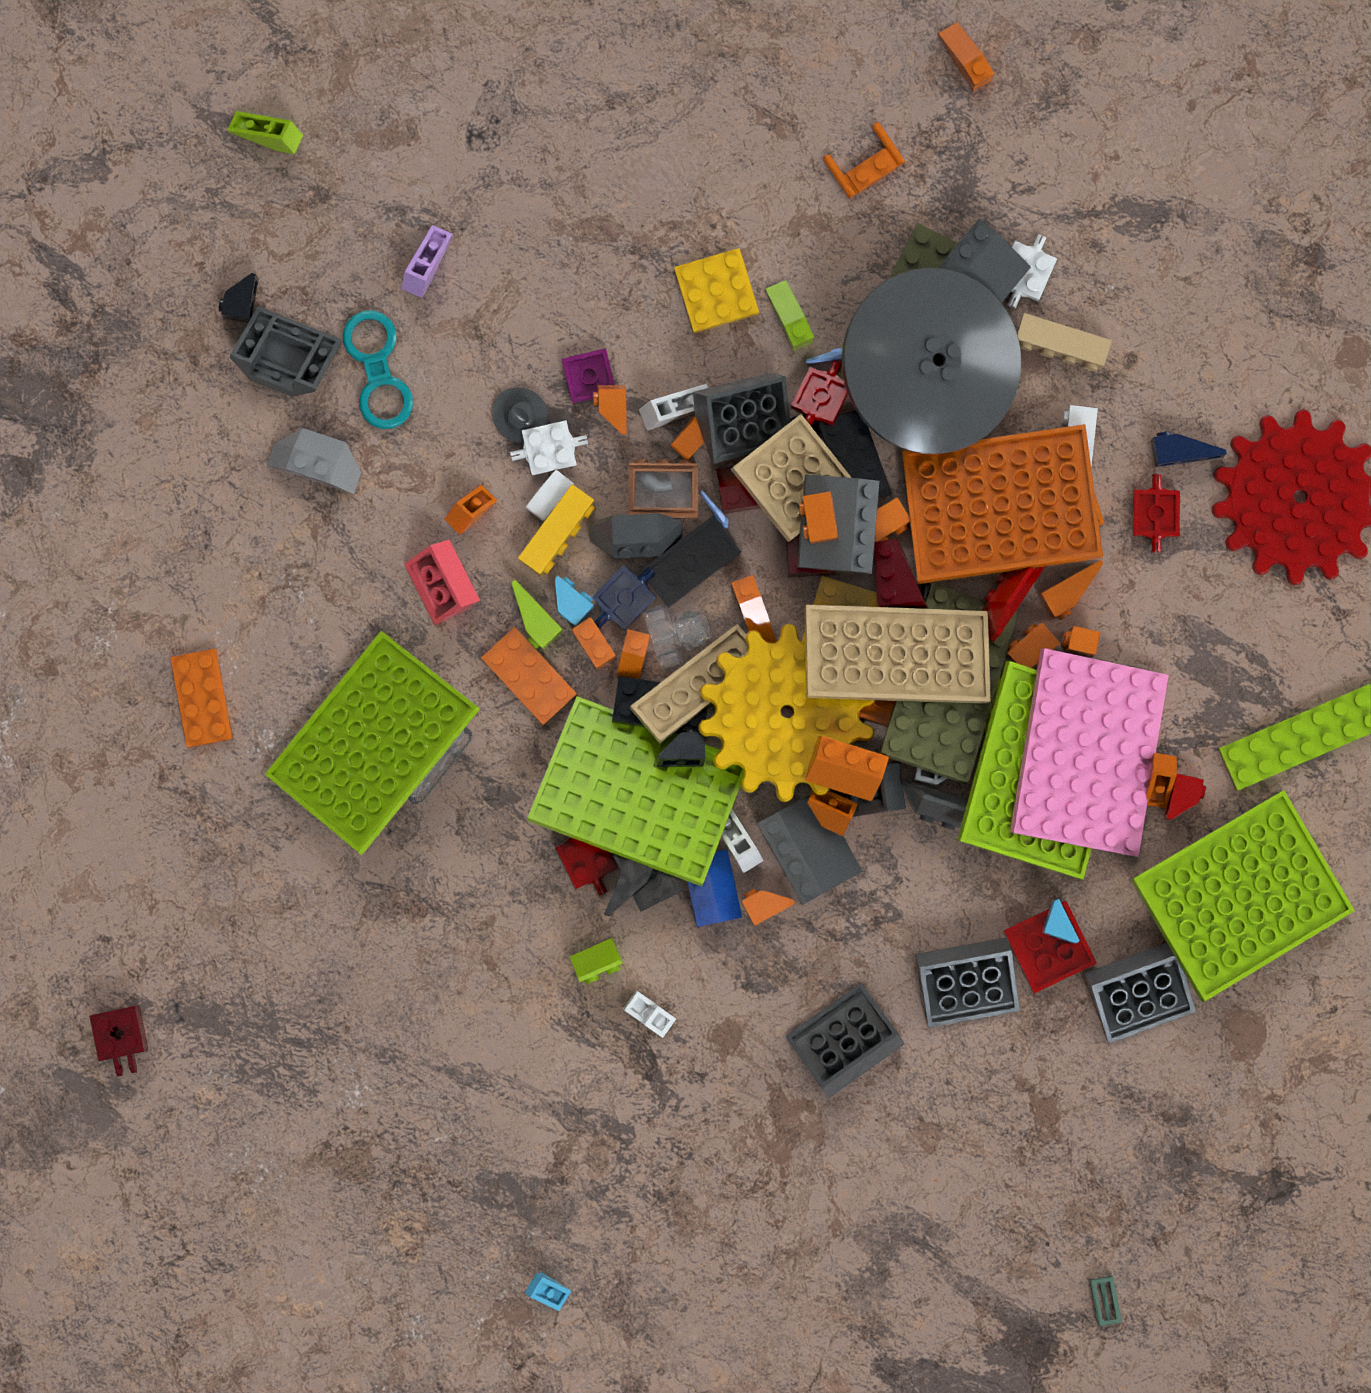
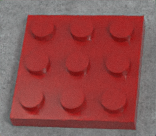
M1063 901L1061 904L1079 938L1077 943H1070L1042 933L1049 909L1003 930L1033 994L1097 964L1067 901Z

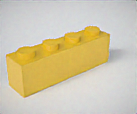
M571 484L518 557V560L542 577L544 573L548 575L555 565L553 562L558 554L560 556L563 555L569 546L566 542L571 536L576 537L582 528L580 525L585 517L588 519L596 509L593 506L595 500Z

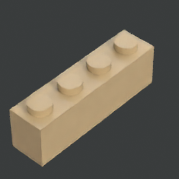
M1026 313L1022 316L1017 332L1020 349L1041 351L1040 354L1048 358L1057 356L1062 358V361L1067 364L1075 365V363L1084 365L1085 369L1094 372L1097 369L1102 370L1112 342L1110 339Z

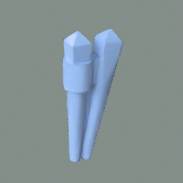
M843 348L833 349L831 352L806 359V364L842 359Z
M701 491V496L713 512L716 520L723 528H728V518L705 492Z

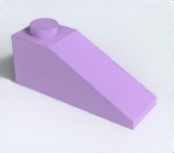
M434 225L431 226L404 272L401 289L421 298L424 296L452 239V233Z

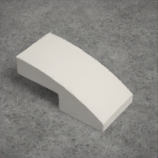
M555 470L528 503L526 509L544 522L571 484L574 485V483Z
M637 990L623 1008V1010L662 1038L676 1020V1018Z

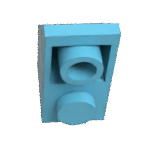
M557 576L555 585L558 613L576 627L582 623L594 608V605L591 603L593 599L584 591L578 593L574 589L575 584L567 577L561 579Z

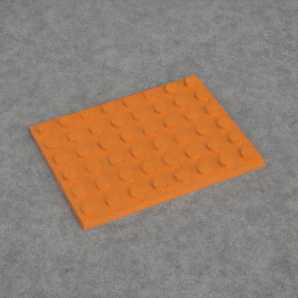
M1085 424L981 439L966 448L942 454H921L907 450L902 451L918 584L1021 570L1028 567L1036 568L1103 558Z

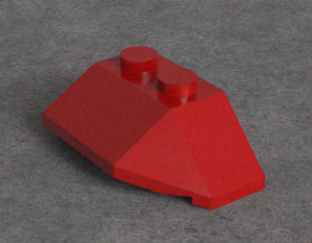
M1045 566L1028 567L1021 570L1008 571L1007 573L1002 572L995 581L999 585L995 590L991 588L984 598L987 603L982 609L983 611H988V635L992 642L1000 636Z

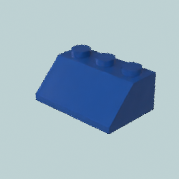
M728 850L717 851L714 854L703 886L701 887L687 881L697 927L742 918Z

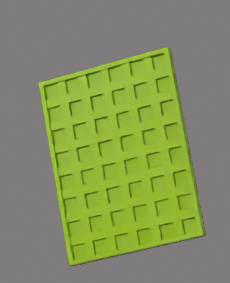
M576 696L527 821L702 887L744 777L743 769L739 765H730L726 769L715 767L713 759L720 750L706 744V759L703 767H657L659 754L679 734L672 733L659 744L646 727L613 723V709Z

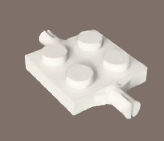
M1038 234L1033 246H1026L1017 241L1014 242L1012 248L1031 268L1011 291L1012 295L1007 304L1009 307H1011L1015 299L1012 308L1016 309L1021 297H1029L1039 302L1057 261V258L1045 254L1041 250L1047 239L1045 236L1042 237L1039 244L1042 235Z
M561 421L522 430L524 439L523 449L510 452L511 456L520 454L519 456L511 457L512 461L526 458L532 475L577 465L574 456L575 447L588 444V440L578 442L579 440L587 439V436L583 435L573 438L569 432L567 421Z

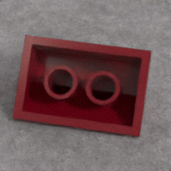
M734 466L716 469L723 514L761 509L731 471Z

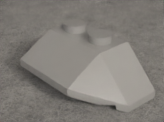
M304 428L275 443L267 464L269 467L351 494H355L361 476V471L346 442Z

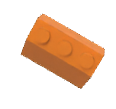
M818 736L804 781L872 801L883 779L889 757L825 736Z

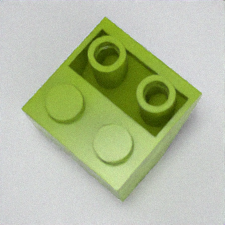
M613 938L569 956L579 982L585 981L586 985L599 980L598 975L605 971L607 975L621 970L619 965L624 964Z

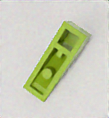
M240 111L235 112L227 129L229 133L272 150L295 154L303 137V134L291 120Z
M785 280L766 288L765 291L792 352L813 343L814 335L787 281Z
M514 580L512 581V586L526 632L530 636L527 640L535 649L540 647L544 650L563 632V629Z

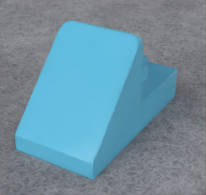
M542 1272L536 1273L525 1291V1294L530 1298L560 1311L571 1293L570 1289Z

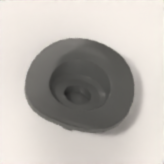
M520 387L507 389L496 398L493 404L492 417L497 430L513 442L524 443L522 430L548 425L549 413L545 402L538 394L529 389Z

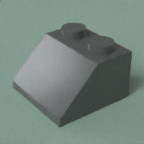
M899 763L887 764L883 779L872 801L852 796V801L858 804L853 817L906 809Z

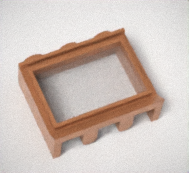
M635 459L634 463H629V515L659 513L674 519H693V521H698V463H694V460H680V463H671V460L667 459L657 460V463H648L646 459Z

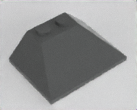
M258 306L230 354V359L249 380L294 397L316 391L340 347L342 339Z

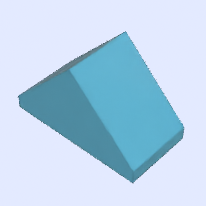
M1060 900L1052 901L1042 933L1070 943L1079 942V938Z

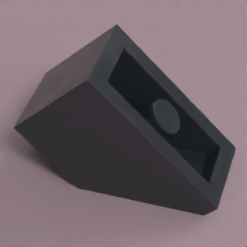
M249 274L225 291L224 298H220L219 312H221L224 319L242 322L250 321L253 315L259 280L256 274Z
M697 730L681 732L659 754L657 767H703L706 759L704 736Z

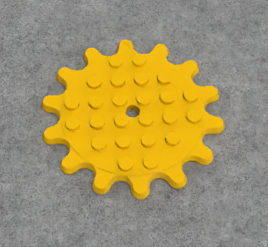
M790 623L785 624L781 628L780 638L774 643L766 642L758 631H749L745 637L748 650L744 656L735 657L729 652L718 654L716 662L724 672L723 681L719 684L706 683L700 688V696L704 700L713 703L715 714L711 718L700 722L699 732L703 736H717L722 741V749L714 756L713 763L718 769H726L730 765H739L744 771L741 787L748 793L756 791L762 782L769 781L775 785L777 798L782 802H788L792 799L795 786L801 782L809 784L817 795H824L829 788L804 781L818 736H825L850 745L855 741H870L875 734L874 728L860 720L859 711L861 708L871 705L875 700L806 698L805 644L799 640L796 626ZM786 705L792 707L794 715L790 718H784L780 712L782 707Z

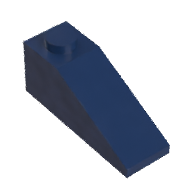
M1170 431L1157 433V437L1151 440L1155 468L1223 458L1227 454L1226 449L1179 434L1171 435Z

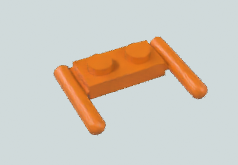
M875 122L872 125V129L885 146V149L880 150L845 175L831 155L827 154L823 157L824 163L849 199L861 193L906 162L879 122Z

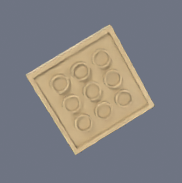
M802 414L731 469L788 542L800 533L801 512L799 502L803 500L805 474L851 478Z

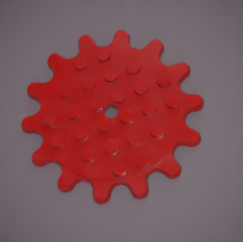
M1304 409L1299 410L1295 414L1294 423L1289 428L1280 427L1273 416L1266 415L1259 422L1261 437L1257 441H1249L1241 435L1232 438L1230 445L1238 456L1237 464L1233 467L1220 466L1215 469L1213 473L1214 479L1227 487L1228 497L1223 501L1216 502L1212 506V514L1216 518H1228L1233 521L1235 528L1225 541L1226 547L1230 551H1238L1243 547L1253 549L1255 560L1252 569L1256 574L1264 575L1273 565L1280 564L1286 569L1287 580L1291 585L1302 583L1304 573L1309 567L1319 568L1326 579H1335L1339 575L1337 559L1341 554L1348 553L1356 559H1363L1368 554V547L1361 540V532L1364 528L1371 527V476L1364 471V464L1371 457V446L1366 443L1353 448L1346 446L1343 441L1346 425L1339 419L1332 421L1325 430H1317L1312 425L1310 412ZM1296 491L1305 492L1306 499L1303 503H1299L1294 499Z

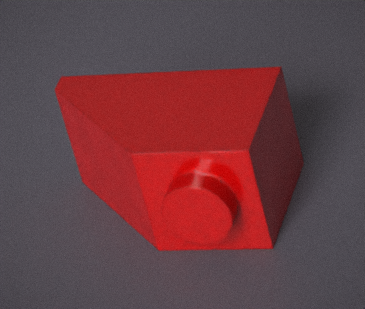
M1182 774L1176 775L1164 820H1172L1204 798L1206 786L1203 785L1204 779Z

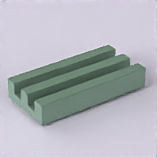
M1113 1275L1089 1279L1098 1326L1122 1323ZM1105 1282H1109L1115 1319H1111ZM1096 1284H1100L1106 1320L1104 1321L1102 1319Z

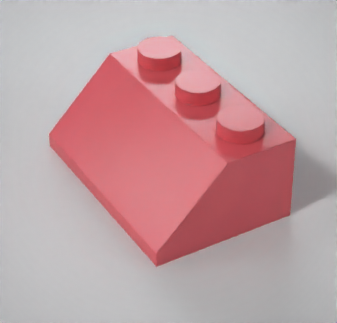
M450 539L430 545L404 564L434 625L469 609L480 601Z

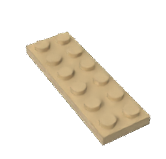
M738 624L630 706L632 712L659 744L711 704L710 701H706L700 696V688L706 683L719 684L723 681L724 672L716 662L718 654L729 652L735 657H742L747 653L746 634Z

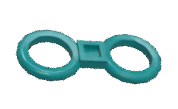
M375 310L361 311L348 320L342 333L343 345L347 353L356 361L364 363L369 381L360 394L359 409L363 418L370 425L379 429H393L402 425L409 418L413 408V395L409 387L401 379L391 376L387 357L393 351L397 341L396 329L392 321L385 314ZM365 320L378 321L387 331L385 346L374 354L359 352L352 343L354 328ZM384 385L396 387L404 397L402 411L396 417L388 420L376 418L371 413L368 404L371 393L376 388Z

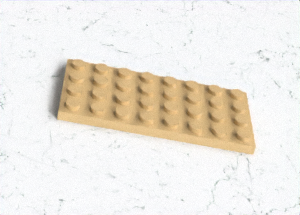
M833 605L804 606L806 698L985 704L991 702L988 611Z

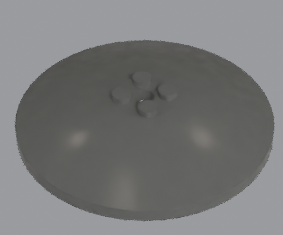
M921 268L898 274L884 281L860 303L851 318L845 334L842 349V370L845 386L855 410L874 433L888 443L910 452L942 454L957 451L978 442L988 435L1004 418L1014 400L1019 385L1021 351L1018 336L1008 312L990 290L973 278L956 271L941 268ZM936 353L940 354L943 358L941 366H936L933 363V356Z

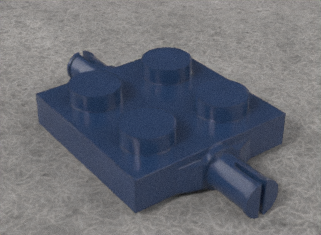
M623 565L592 597L603 612L594 621L595 624L601 629L610 619L615 621L623 630H626L657 598L646 584V581L655 572L648 566L640 575H636L626 565Z

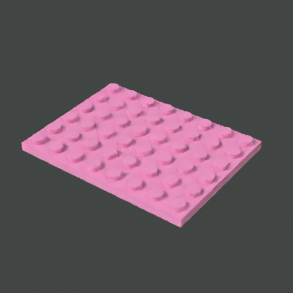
M1040 649L1010 833L1139 857L1148 803L1146 793L1152 758L1157 748L1169 675L1055 650Z

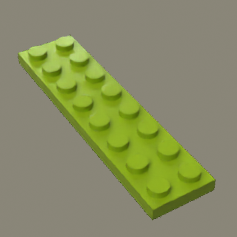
M1371 683L1218 748L1236 791L1371 734Z

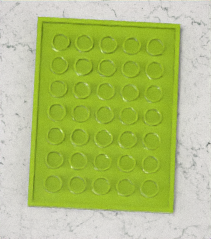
M380 631L267 770L265 775L354 850L363 855L480 708L384 632Z
M1006 661L957 841L1084 880L1092 848L1010 833L1037 670Z
M1285 790L1131 879L1201 1002L1207 1001L1355 911Z

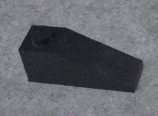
M626 859L604 915L610 916L646 885L650 878L654 879L658 870Z

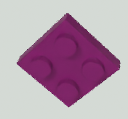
M606 348L562 359L572 404L593 400V392H597V385H615Z

